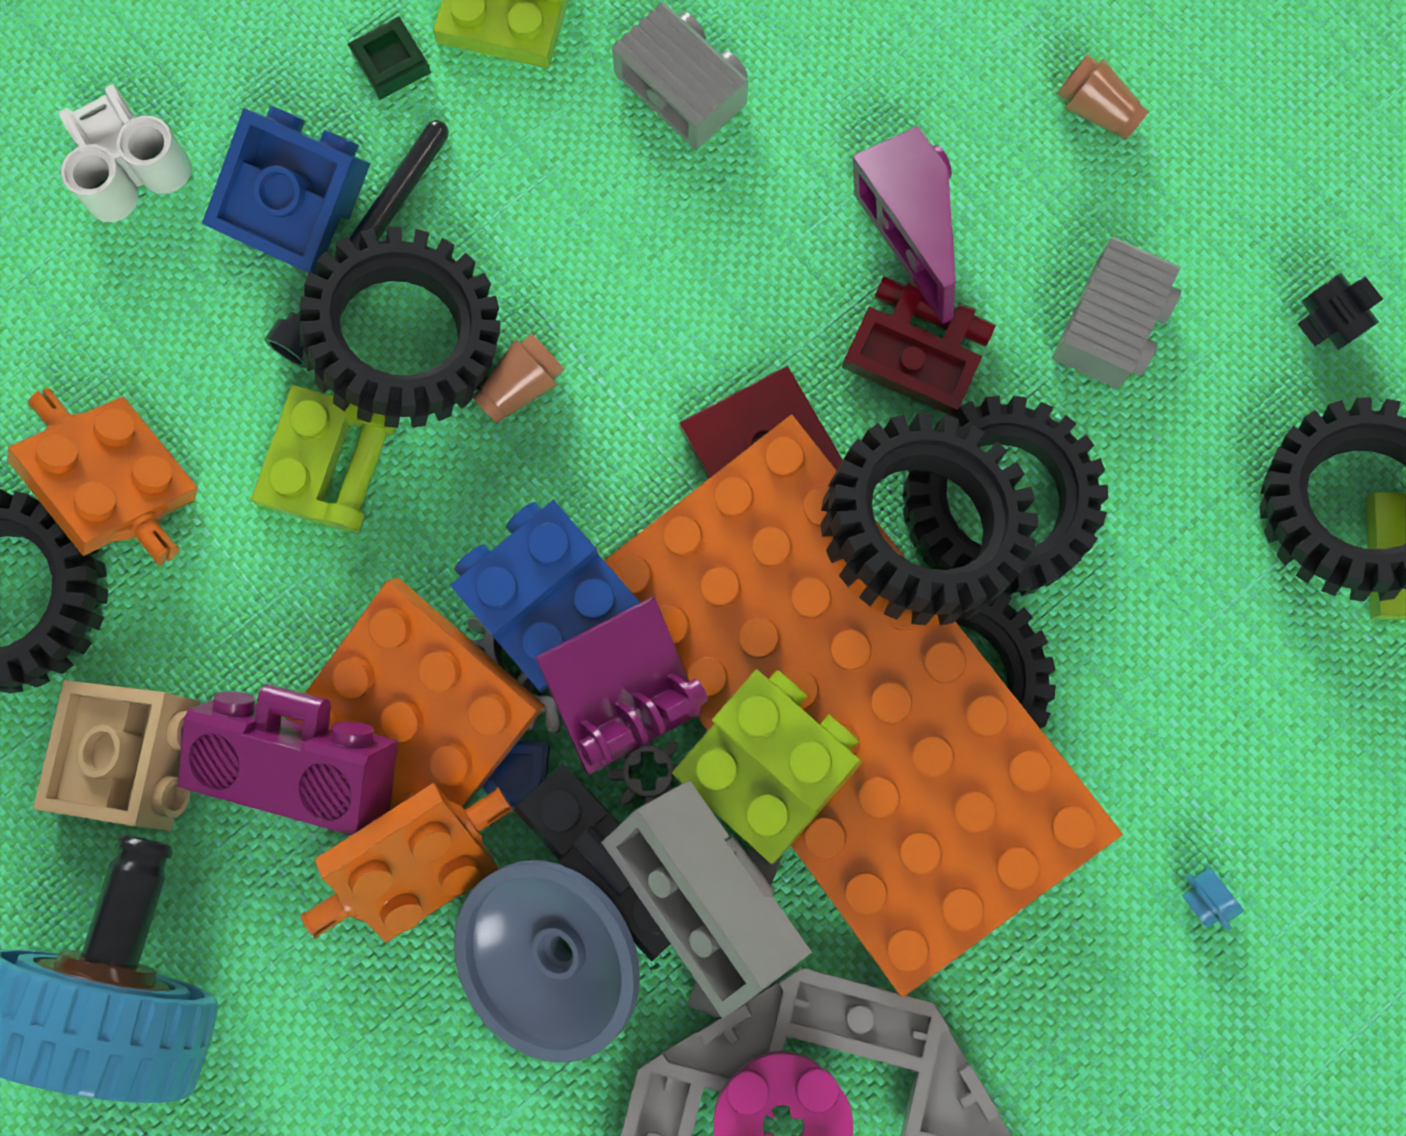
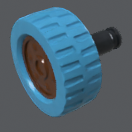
M122 835L116 841L115 846L119 847L116 857L109 864L82 951L63 950L60 953L23 949H0V1078L35 1088L94 1099L135 1103L174 1102L188 1097L195 1089L211 1042L218 1013V1002L212 994L199 987L157 974L155 969L139 963L165 880L164 866L167 858L171 859L173 850L168 844L130 835Z

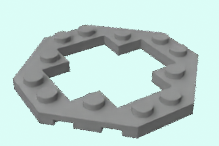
M804 967L798 968L762 990L724 1019L721 1016L718 1019L716 1018L639 1065L621 1136H692L704 1087L721 1092L731 1076L751 1058L767 1052L783 1051L786 1037L788 1036L914 1070L900 1136H1011L1000 1117V1113L972 1066L967 1062L934 1003L908 995L902 998L897 992Z

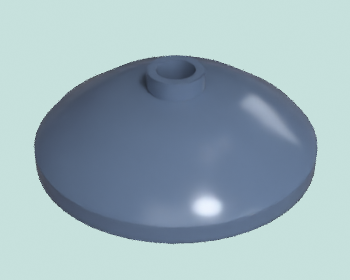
M529 860L512 863L498 869L485 877L469 893L463 903L456 923L454 936L455 961L462 987L469 1002L480 1019L498 1038L517 1051L536 1059L549 1062H573L600 1052L623 1031L633 1014L638 998L640 982L639 961L632 935L625 920L610 898L598 886L568 867L547 861ZM564 940L569 944L571 950L567 948Z

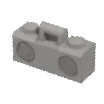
M689 780L636 809L601 843L616 862L635 893L719 1015L724 1019L805 959L812 951L772 895L775 891L736 836L725 841L729 837L728 833Z

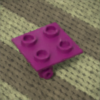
M653 596L535 657L587 775L701 714L700 706L708 702L707 693L699 680L696 678L691 681L688 680L656 598Z

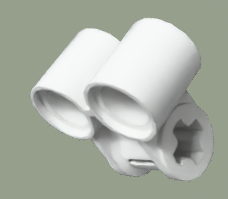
M114 84L105 88L104 96L73 112L69 108H65L58 112L63 124L78 148L67 155L62 163L61 176L63 183L93 217L98 220L116 222L129 216L138 204L139 193L137 187L143 184L148 190L157 194H169L183 187L191 176L192 164L190 158L169 127L161 119L154 116L135 117ZM160 152L155 158L149 159L155 153ZM106 180L100 187L95 188L100 182Z

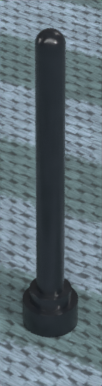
M433 120L427 124L349 239L354 247L359 246L361 231L374 228L377 240L382 236L448 139L449 130L445 123ZM299 310L297 314L290 312L286 319L278 318L264 338V341L285 359L306 368L303 361V347H300Z

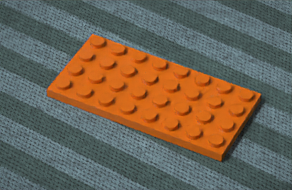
M791 414L604 561L640 603L652 596L656 598L688 680L691 681L695 678L699 680L707 693L708 702L700 706L702 713L697 715L707 731L714 724L712 719L756 669L768 679L778 669L808 695L800 705L805 712L819 724L830 714L859 740V743L851 752L863 763L791 846L903 998L1117 840L1123 833L956 621L953 624L940 625L938 615H934L926 626L911 624L912 610L906 609L896 620L884 615L889 601L880 595L871 607L859 598L867 587L860 579L856 580L849 587L842 581L839 574L847 563L844 559L833 563L830 562L826 549L831 543L833 536L822 537L821 522L827 514L826 511H821L823 498L830 488L828 485L835 475L836 469ZM875 520V523L883 539L891 546V548L896 553L904 557V555L900 552V550L896 547V545L892 542L889 536L885 533V531Z

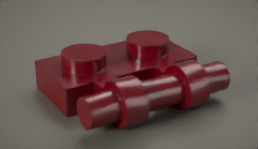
M884 276L874 299L895 307L892 316L868 307L845 356L842 368L940 412L954 416L964 399L982 358L981 355L960 347L963 338H966L986 347L996 324L975 316L976 309L959 302L957 307L954 306V319L942 324L913 281L908 280L907 284L904 285ZM912 317H918L945 329L946 332L943 339L910 325Z

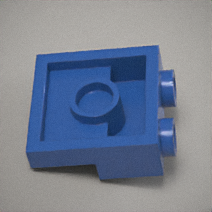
M271 105L266 116L243 108L202 224L300 270L316 274L317 260L328 251L339 219L349 220L371 163L356 157L359 145L327 130L323 131L320 140L303 133L302 129L305 120Z
M554 499L544 508H541L537 502H532L519 510L506 525L511 535L492 551L483 544L467 553L454 569L460 577L450 584L462 601L541 693L548 686L537 663L536 656L640 603L599 556L597 548Z

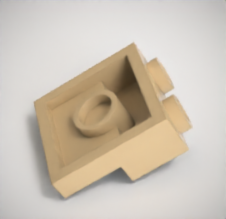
M64 680L33 809L136 827L172 831L174 818L180 816L185 811L190 799V790L177 787L184 717L188 709L200 705V701L166 692Z

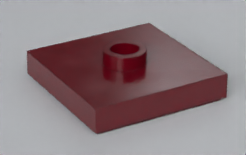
M788 365L679 422V429L708 479L791 414L836 471L843 461Z

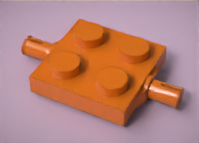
M44 388L42 395L39 391L34 393L30 397L28 405L41 418L47 428L36 435L8 446L7 461L82 556L111 542L137 538L154 559L156 565L165 564V559L168 562L179 553L180 548L159 524L167 514L194 501L198 487L124 396L86 413L73 415L67 411L52 389Z
M432 783L315 858L314 860L322 879L335 891V894L301 914V919L308 932L317 939L321 934L350 916L366 922L387 943L402 932L415 927L422 919L457 896L472 890L485 877L498 870L490 851L483 844L480 831L509 812L514 811L504 793L497 787L495 788L496 790L465 809L459 804L448 801L435 783Z

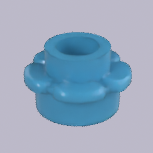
M1211 867L1195 878L1190 873L1187 874L1186 880L1192 888L1182 896L1203 924L1209 928L1219 921L1225 930L1232 929L1228 922L1243 913L1244 909Z

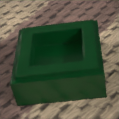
M399 16L347 43L352 56L379 100L431 73L427 60Z

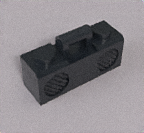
M562 763L516 806L514 812L565 867L580 873L592 881L610 898L625 920L634 943L652 962L671 943L601 843L620 823L571 770Z

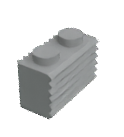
M659 2L655 10H651L647 17L642 18L638 25H633L631 31L625 33L622 39L616 41L613 45L614 72L619 80H623L626 87L631 88L634 94L641 98L643 103H647L652 111H656L659 118L664 119L666 124L674 129L676 134H680L684 141L689 142L692 149L697 150L747 105V71L733 53L725 50L720 54L705 41V33L693 16L687 12L677 15L664 2Z
M1112 236L1096 261L1052 359L1056 363H1063L1067 368H1074L1078 373H1085L1089 378H1096L1100 383H1106L1115 389H1119L1132 373L1141 377L1158 345L1157 342L1148 339L1156 321L1162 324L1167 322L1181 295L1182 290L1172 286L1180 271V266Z

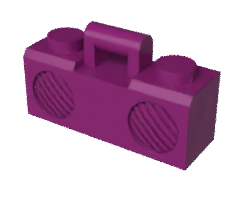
M269 684L261 688L257 704H255V697L247 693L220 692L214 695L213 700L188 709L184 717L177 787L353 835L390 811L398 740L373 734L374 729L371 726L359 722L335 723L332 729L329 730L331 703L328 699ZM284 716V717H288V718H292V719L304 721V724L297 723V722L290 721V720H286V719H282L281 717Z

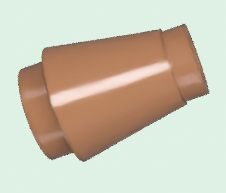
M1089 54L1082 59L1056 93L1067 102L1064 109L1113 134H1117L1123 140H1126L1134 132L1149 112L1140 104L1141 102L1104 58L1097 62Z
M531 333L521 343L517 339L514 340L493 371L480 386L481 389L472 397L498 424L506 416H510L556 387L558 384L555 379L565 369Z

